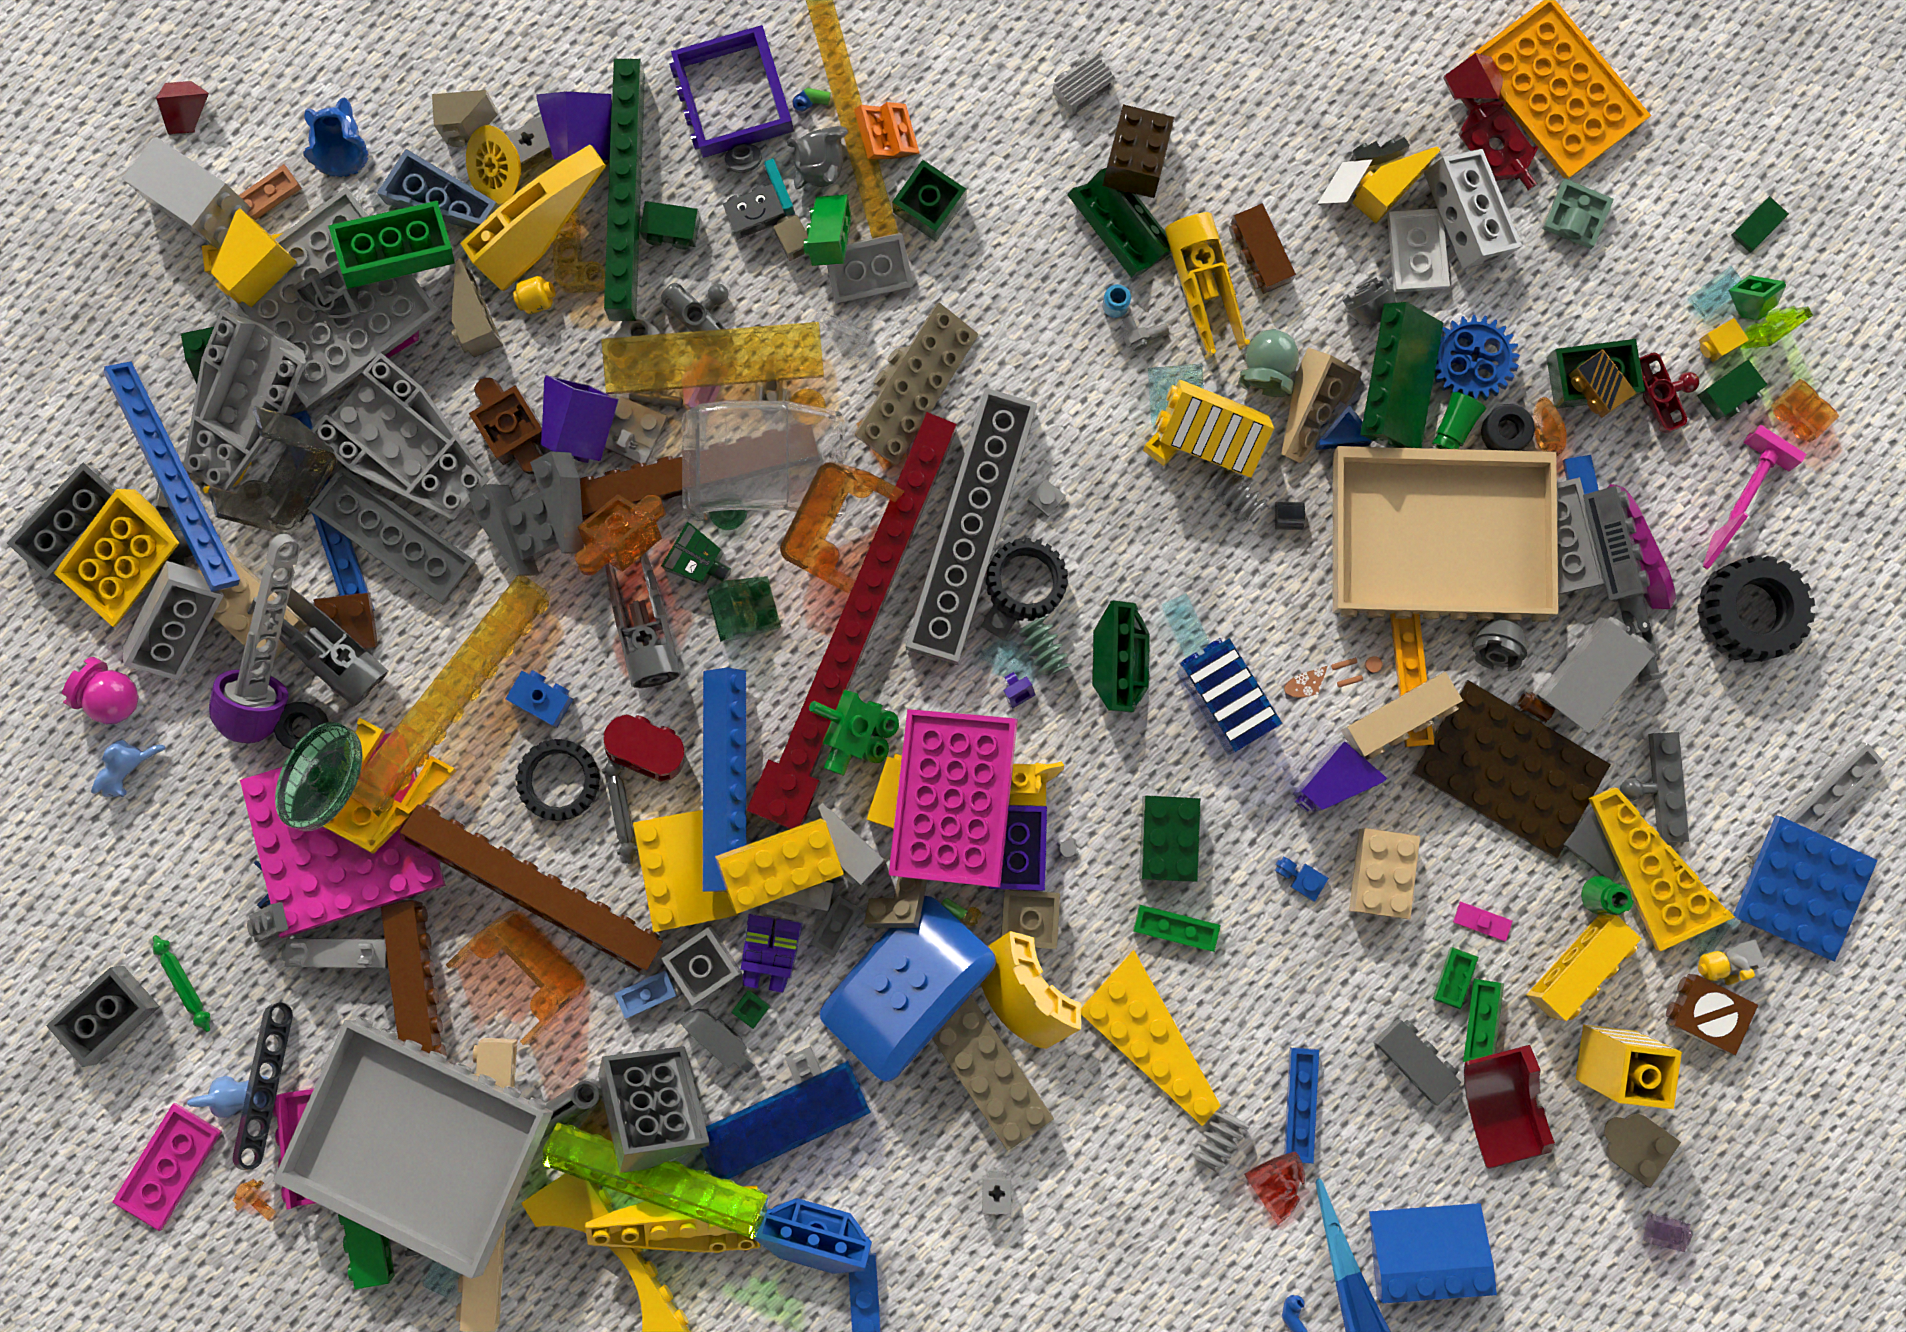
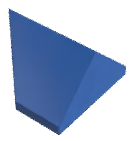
M1348 405L1316 443L1315 447L1316 450L1336 449L1338 446L1360 447L1369 446L1373 441L1360 435L1363 421L1353 408Z

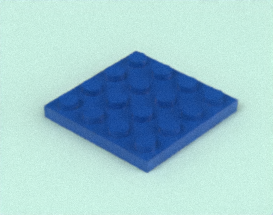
M1775 815L1733 915L1738 920L1835 962L1878 860L1782 816Z

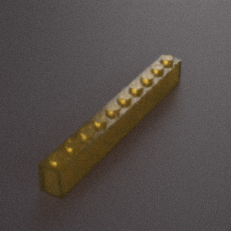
M517 576L360 772L356 786L350 796L352 799L378 817L382 812L384 813L389 810L394 802V796L399 790H403L408 786L412 779L411 775L417 767L420 768L427 762L429 752L435 745H439L445 739L446 731L450 725L461 719L465 706L469 701H474L479 696L482 689L481 686L487 679L494 677L498 671V665L503 658H507L513 653L516 647L515 643L521 635L525 636L532 628V622L538 614L542 615L549 606L550 597L544 588L526 576Z

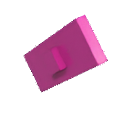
M1460 901L1453 922L1506 941L1513 920Z

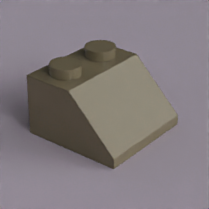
M486 90L432 94L434 126L445 143L452 147L465 146V143H468L476 129L489 125L498 115L497 108Z

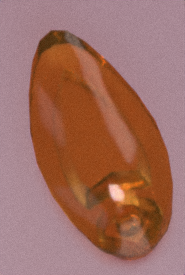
M1542 397L1536 403L1533 413L1534 437L1543 452H1556V457H1558L1564 451L1567 433L1565 424L1553 403L1547 397Z

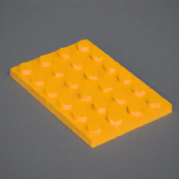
M1543 0L1469 55L1470 57L1478 53L1493 58L1503 78L1499 100L1506 102L1505 108L1533 142L1538 145L1539 149L1561 176L1568 180L1652 116L1556 0Z

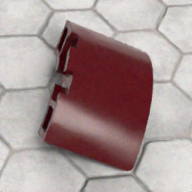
M1531 1045L1469 1060L1464 1063V1086L1467 1105L1484 1164L1488 1169L1551 1153L1555 1145L1544 1107L1537 1106L1536 1095L1541 1094V1069Z

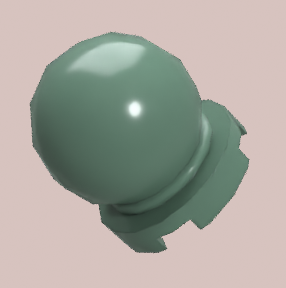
M1276 329L1261 331L1251 339L1246 349L1245 362L1249 369L1240 372L1238 384L1248 391L1250 386L1263 389L1262 395L1270 397H1285L1286 393L1291 395L1294 383L1288 377L1295 371L1299 362V351L1295 340L1288 333Z

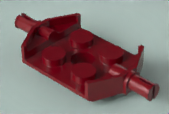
M1460 98L1468 109L1466 113L1468 116L1458 135L1470 151L1483 149L1496 181L1520 179L1527 188V191L1534 188L1538 183L1535 182L1528 172V167L1539 147L1538 145L1534 148L1503 108L1506 102L1497 101L1479 104L1474 98ZM1491 138L1500 139L1503 143V148L1500 150L1491 148L1489 140Z

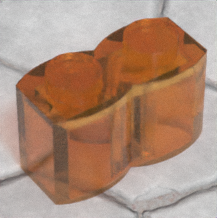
M1802 379L1792 383L1771 404L1774 408V415L1783 422L1787 421L1794 428L1793 433L1797 438L1803 441L1806 440L1809 443L1817 439L1839 417L1836 410L1828 402L1820 398L1817 392Z

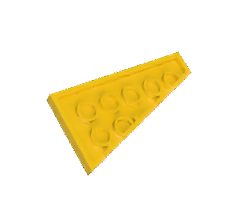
M1613 787L1588 798L1657 951H1663L1735 918L1718 901L1716 895L1709 891L1699 880L1695 872L1674 849L1665 843L1654 827L1645 821L1640 812L1618 788Z
M1133 949L1081 1007V1015L1203 1127L1221 1105Z

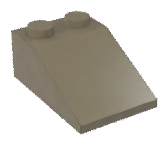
M460 258L455 261L451 321L455 329L451 330L455 342L461 346L464 353L468 351L475 358L503 346V343L472 272Z

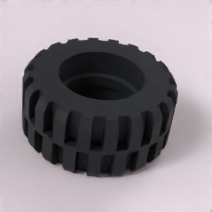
M1760 555L1742 558L1717 570V574L1710 576L1706 581L1708 587L1702 589L1699 596L1704 599L1703 603L1698 604L1697 613H1703L1704 619L1699 620L1701 628L1707 627L1709 633L1705 637L1708 642L1716 641L1718 645L1715 649L1721 654L1729 652L1728 658L1733 660L1743 659V662L1746 663L1763 662L1790 653V650L1799 647L1802 644L1801 638L1807 637L1811 631V628L1807 625L1814 622L1815 613L1811 612V607L1815 606V600L1810 598L1808 591L1812 589L1809 583L1804 584L1801 578L1803 575L1799 570H1790L1791 564L1784 560L1777 563L1776 557L1766 556L1762 558ZM1752 584L1764 589L1775 603L1776 620L1772 629L1765 634L1751 631L1742 623L1738 616L1736 608L1737 596L1745 585Z

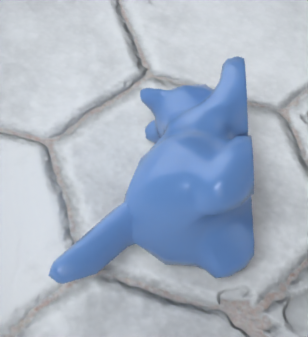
M125 740L114 742L104 752L102 760L106 768L99 771L91 793L96 794L102 790L104 797H124L127 791L123 788V779L127 774L134 770L142 761L165 750L166 747L164 745H153L145 751H141L137 747L129 745Z
M229 1076L218 1077L212 1082L208 1095L196 1096L188 1100L187 1105L190 1107H209L214 1116L229 1118L237 1111L243 1110L249 1080L236 1082ZM261 1091L257 1092L254 1096V1103L257 1107L261 1108L266 1103V1095Z

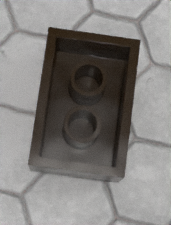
M1123 104L1102 186L1155 198L1175 117Z

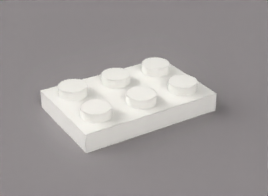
M1439 209L1389 212L1387 221L1394 292L1448 289L1450 281L1445 230Z

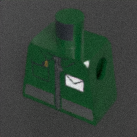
M689 522L684 526L661 565L669 573L702 585L707 583L710 576L724 583L731 572V568L719 562L724 554L722 549Z

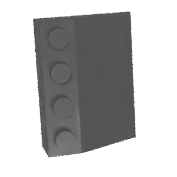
M685 1046L602 1056L598 1078L620 1173L649 1169L709 1145Z

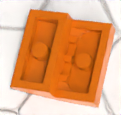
M886 102L880 107L859 105L854 109L868 159H895L920 153L906 104Z

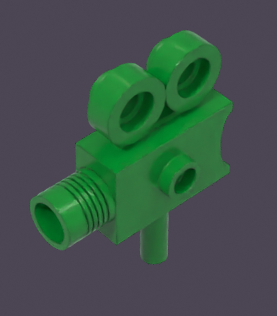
M848 690L843 691L836 710L816 701L811 702L809 711L831 720L823 744L832 748L824 768L844 776L852 756L860 759L863 758L871 763H881L884 761L889 753V745L885 738H890L896 734L899 728L898 716L892 711L882 709L883 705L871 701L864 703L859 698L858 693ZM879 746V750L876 754L875 750Z

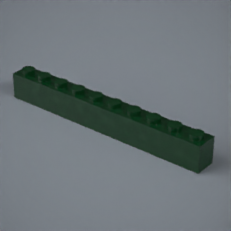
M614 59L604 294V310L609 321H636L645 85V73L641 59Z

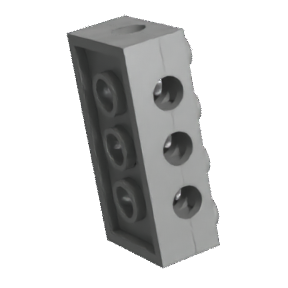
M1483 149L1442 157L1424 171L1463 269L1503 260L1523 247Z

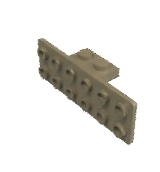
M941 303L935 304L910 346L896 348L888 357L889 364L886 369L876 376L874 380L875 386L871 392L877 398L854 435L891 464L898 465L917 435L926 412L930 413L978 337V333Z

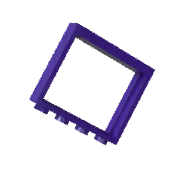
M763 25L671 51L674 62L669 63L673 78L679 77L681 84L676 86L680 102L686 101L688 108L683 110L687 126L693 125L695 133L690 134L694 149H700L703 158L732 150L740 144L750 145L794 132L791 116ZM757 46L779 119L706 140L684 67Z

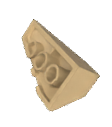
M1307 348L1296 373L1282 455L1296 462H1303L1320 439V427L1326 422L1331 424L1336 418L1332 413L1340 401L1346 405L1352 397L1362 372L1332 355Z

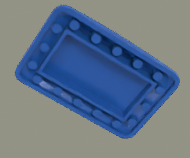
M924 896L918 928H889L829 996L821 1007L820 1019L878 1079L884 1082L893 1081L993 971L996 966V956L990 948L935 898Z

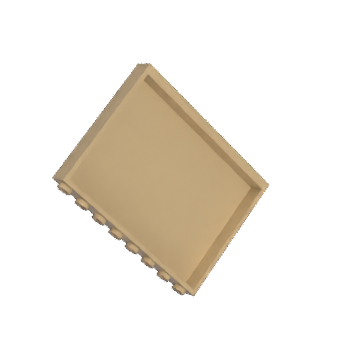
M1338 446L1333 452V612L1341 613V617H1357V613H1368L1369 618H1383L1385 614H1395V618L1409 619L1412 618V614L1423 615V619H1439L1440 615H1450L1451 620H1466L1467 616H1477L1479 621L1494 620V617H1505V620L1515 622L1521 621L1522 617H1530L1532 622H1548L1549 618L1558 614L1556 452Z

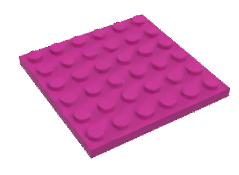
M402 729L383 736L358 778V781L400 803L416 779L409 748ZM349 746L321 754L313 764L302 784L296 804V819L293 823L296 821H314L327 814L328 808L325 810H315L311 807L308 800L309 784L318 766L319 770L322 769L324 771L323 766L320 765L323 760L335 753H343L348 756ZM296 762L240 780L270 903H283L288 930L278 934L280 938L283 939L446 886L439 860L400 839V831L405 823L374 854L323 826L311 831H301L292 826L285 811V793ZM332 770L325 777L322 784L324 795L332 794L333 796L340 780L339 770ZM312 787V788L310 789V791H311L310 795L312 794V791H313L314 789H317V790L321 791L320 788H318V787H316V788Z

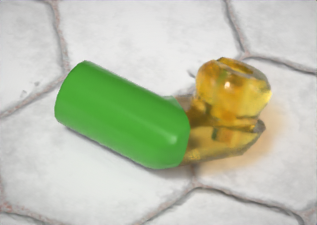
M945 898L941 902L952 915L968 926L978 924V920L982 917L981 911L976 907H970L966 910L949 898Z

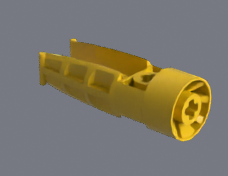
M1212 213L1194 214L1169 224L1165 227V233L1189 311H1191L1198 335L1207 353L1204 355V358L1207 360L1216 353L1203 300L1208 301L1219 296L1215 280L1237 346L1242 350L1250 343V340L1245 339L1236 292ZM1196 257H1197L1198 259H1203V260H1204V263H1202L1201 260H1198V261H1197V260H1196Z

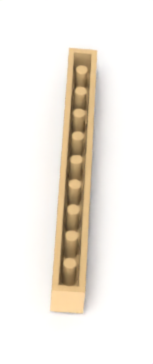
M483 1038L478 1041V1045H475L473 1049V1062L477 1063L476 1074L474 1075L479 1077L480 1074H484L496 1080L495 1084L502 1088H505V1086L515 1088L518 1039ZM506 1222L483 1275L473 1279L464 1275L459 1276L458 1292L462 1293L461 1304L458 1303L456 1309V1321L460 1322L459 1331L495 1332L500 1324Z

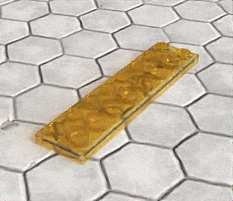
M819 322L601 339L607 395L824 377Z

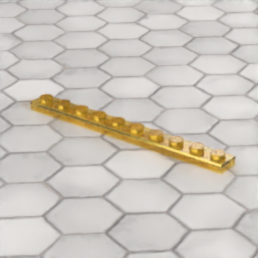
M806 0L840 126L848 129V134L845 135L844 141L871 238L897 234V226L878 159L867 158L854 112L855 108L862 105L834 2L833 0Z

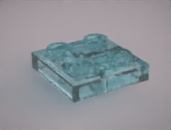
M1202 363L1148 368L1151 423L1156 422L1161 410H1166L1169 402L1166 400L1169 389L1172 385L1176 386L1179 379L1204 389Z

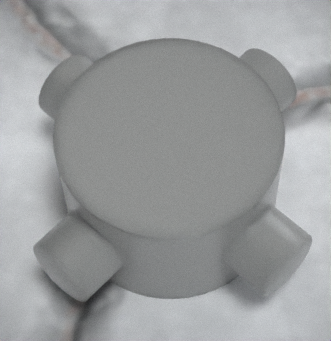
M1071 837L1070 840L1064 842L1059 840L1057 842V846L1060 847V858L1062 860H1065L1066 857L1073 855L1077 857L1079 855V852L1076 851V839Z

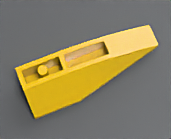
M588 145L553 166L519 190L460 243L472 263L500 290L505 291L544 255L606 165L594 147Z
M755 1185L697 1190L637 1203L586 1222L587 1244L593 1246L720 1253L730 1250L746 1251L760 1248V1243L754 1240L759 1225L758 1188Z

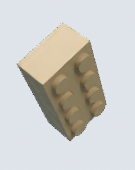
M226 551L240 581L238 586L221 590L224 596L213 617L245 646L253 614H248L247 611L253 599L258 596L261 580L231 552ZM199 569L197 572L203 576L201 570ZM272 593L267 601L276 599L277 595ZM288 606L286 607L284 619L298 631L302 632L307 624ZM268 639L261 640L256 648L264 646ZM280 639L275 659L286 649V645Z
M1445 671L1345 727L1341 732L1348 744L1362 757L1369 760L1385 751L1384 745L1389 743L1390 746H1393L1408 739L1410 736L1407 732L1412 729L1416 733L1434 724L1433 717L1437 716L1441 719L1457 711L1458 707L1456 704L1463 700Z

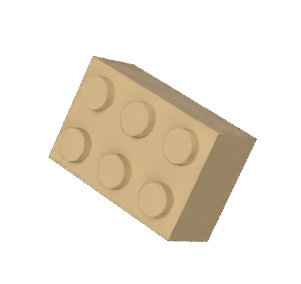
M1368 828L1359 829L1349 911L1411 919L1420 836Z

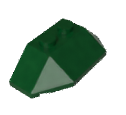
M1110 601L1093 630L1092 686L1108 711L1134 712L1137 704L1142 700L1149 688L1150 634L1143 618L1138 613L1136 603Z

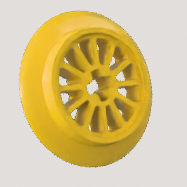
M484 125L473 132L466 148V169L469 180L475 190L501 205L513 196L521 176L519 154L506 134L495 126Z

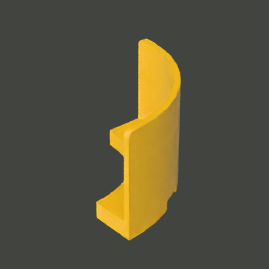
M1009 931L987 946L996 956V966L981 983L989 1005L1010 1031L1027 1043L1047 1049L1081 1030V1003L1068 998L1053 985L1049 986L1041 976L1043 970L1035 952L1034 937Z

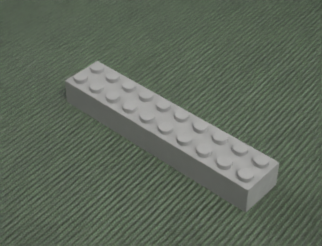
M985 388L907 639L906 650L959 665L1035 416L1036 402Z

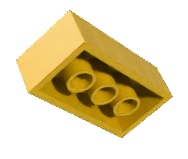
M821 818L715 856L732 908L736 914L844 875L827 823Z
M1599 914L1526 995L1550 1018L1562 1021L1573 1020L1581 1012L1582 1008L1580 1006L1586 999L1590 1000L1599 993L1601 989L1599 985L1606 978L1610 979L1618 972L1620 968L1618 964L1624 958L1631 957L1637 951V943L1642 938L1617 915Z

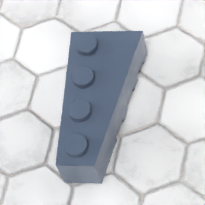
M407 149L404 150L377 192L385 204L401 209L438 201L444 222L475 230L499 208V205L494 200Z

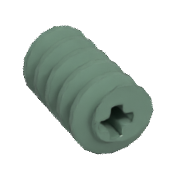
M1048 616L1027 624L1019 632L1021 637L1029 636L1024 641V646H1033L1028 652L1029 656H1038L1033 661L1034 666L1043 665L1038 671L1039 676H1051L1072 666L1071 663H1062L1068 656L1067 653H1057L1063 645L1062 643L1053 644L1054 639L1058 635L1057 633L1048 634V631L1053 627V624L1043 623Z

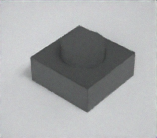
M994 604L981 627L1004 641L1017 617L1013 616L1010 618L1006 616L1007 612L1003 611L1001 613L997 609L998 605Z

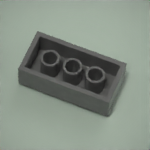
M83 462L15 533L7 544L45 579L61 584L63 581L54 574V571L118 488L96 468Z

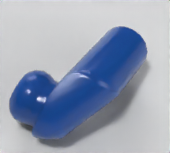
M1290 1295L1286 1298L1282 1319L1291 1332H1308L1299 1319L1301 1308L1305 1306L1303 1298L1299 1295Z

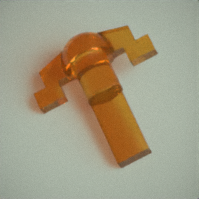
M252 1179L238 1186L232 1200L237 1204L234 1207L236 1210L239 1211L242 1208L244 1202L241 1199L244 1198L267 1220L276 1212L252 1190L254 1187L258 1191L264 1182L261 1180L257 1182L255 1179Z

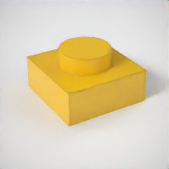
M1157 432L1145 444L1143 451L1165 466L1179 449L1160 442Z

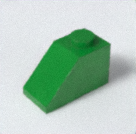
M1748 275L1728 291L1741 317L1759 320L1766 317L1769 311L1779 304L1786 284L1785 281Z

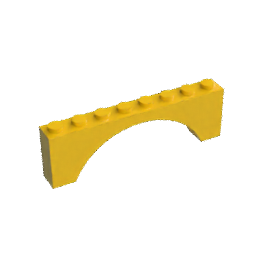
M583 1161L521 1202L535 1227L561 1226L586 1233V1222L614 1211L610 1205L613 1203L610 1194L605 1188L602 1190L599 1188L595 1181L598 1179L595 1170L590 1164L585 1166ZM607 1246L622 1261L634 1281L641 1303L642 1332H690L686 1326L689 1323L686 1314L682 1309L676 1310L671 1302L674 1299L672 1292L667 1285L661 1286L656 1278L658 1271L655 1265L650 1260L646 1262L640 1253L643 1249Z

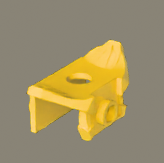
M1062 761L1053 764H1013L1009 805L1046 806V783L1064 770L1065 765Z

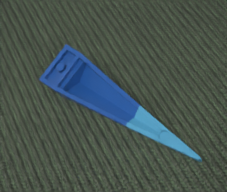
M1317 1179L1316 1189L1345 1332H1391L1350 1249L1324 1183L1321 1179Z

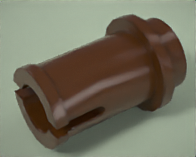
M1525 691L1517 702L1520 711H1528L1545 723L1547 720H1550L1555 711L1553 706L1536 698L1533 692L1528 693Z

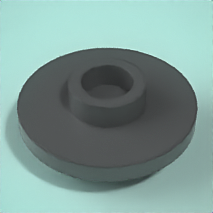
M752 144L737 145L732 150H728L725 155L727 168L736 173L752 171L759 166L762 160L760 149Z

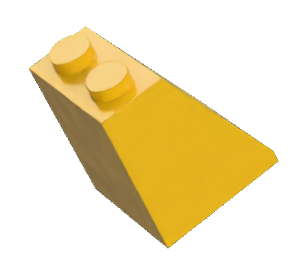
M239 208L235 212L211 274L218 280L215 285L223 293L230 296L238 304L243 301L252 308L297 261L256 221Z

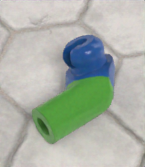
M806 88L793 98V107L795 110L803 112L815 103L829 106L831 92Z

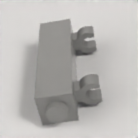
M289 938L286 939V944L283 945L281 952L282 960L285 961V967L388 968L385 939Z

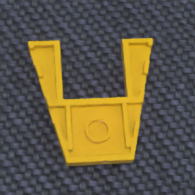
M359 717L355 734L358 736L362 747L361 773L385 735V732ZM354 738L351 739L348 748L349 753L347 757L351 763V775L348 785L339 800L328 808L327 814L343 799L353 780L357 763V750ZM430 755L401 803L357 781L344 807L323 827L374 854L409 819L418 804L422 806L457 770ZM340 772V775H339L340 780H339V783H338L337 788H339V785H340L341 780L344 779V777L341 779V772Z

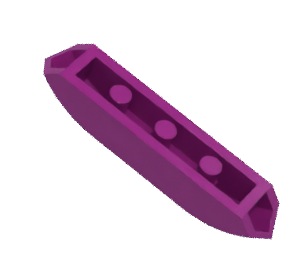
M1610 484L1607 488L1617 486L1621 488V491H1626L1630 507H1626L1628 518L1632 517L1635 522L1637 533L1633 534L1635 544H1640L1643 553V560H1639L1642 571H1647L1650 580V586L1646 587L1648 594L1644 595L1646 602L1652 609H1671L1676 600L1674 583L1646 520L1630 493L1622 486Z

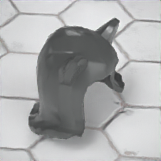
M833 126L823 128L822 130L819 129L808 133L798 140L790 139L787 141L789 147H795L794 164L797 169L794 178L795 189H801L807 183L817 187H826L837 180L843 166L841 139L848 134L846 127Z

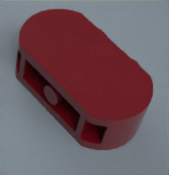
M626 714L613 719L607 725L603 737L605 752L611 762L658 782L669 781L680 773L684 765V745L681 738L675 735L676 732L666 726H661L660 728L650 724V720L640 715L633 717Z

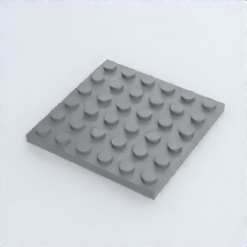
M347 187L275 239L297 263L252 308L243 301L238 304L224 293L241 317L263 324L304 351L306 365L295 393L309 410H312L362 373L380 352L385 356L441 314L412 274L355 287L361 313L347 318H329L328 315L331 314L320 310L314 312L296 296L291 288L292 286L311 275H318L339 263L328 225L369 216Z

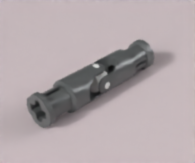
M1643 595L1618 601L1624 624L1629 628L1626 633L1629 635L1633 633L1637 636V633L1642 632L1643 639L1651 644L1649 650L1655 654L1639 673L1638 683L1663 678L1662 673H1659L1655 658L1658 654Z

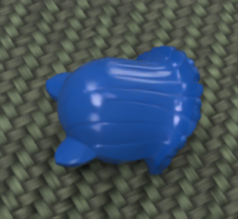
M341 98L335 107L324 108L317 112L310 108L305 110V121L310 127L308 137L310 147L305 148V151H303V156L307 161L313 164L316 170L326 175L347 177L350 174H358V171L362 170L368 162L367 156L369 154L368 150H366L365 141L359 136L358 125L353 118L352 106L347 98Z

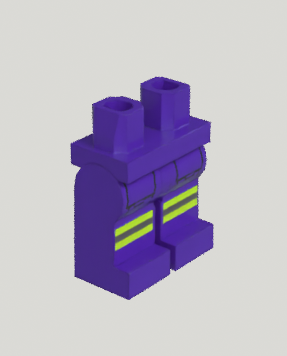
M748 914L746 939L740 970H744L743 986L758 988L760 976L763 973L771 975L769 990L783 993L788 978H792L803 923L776 919L773 945H771L775 918Z

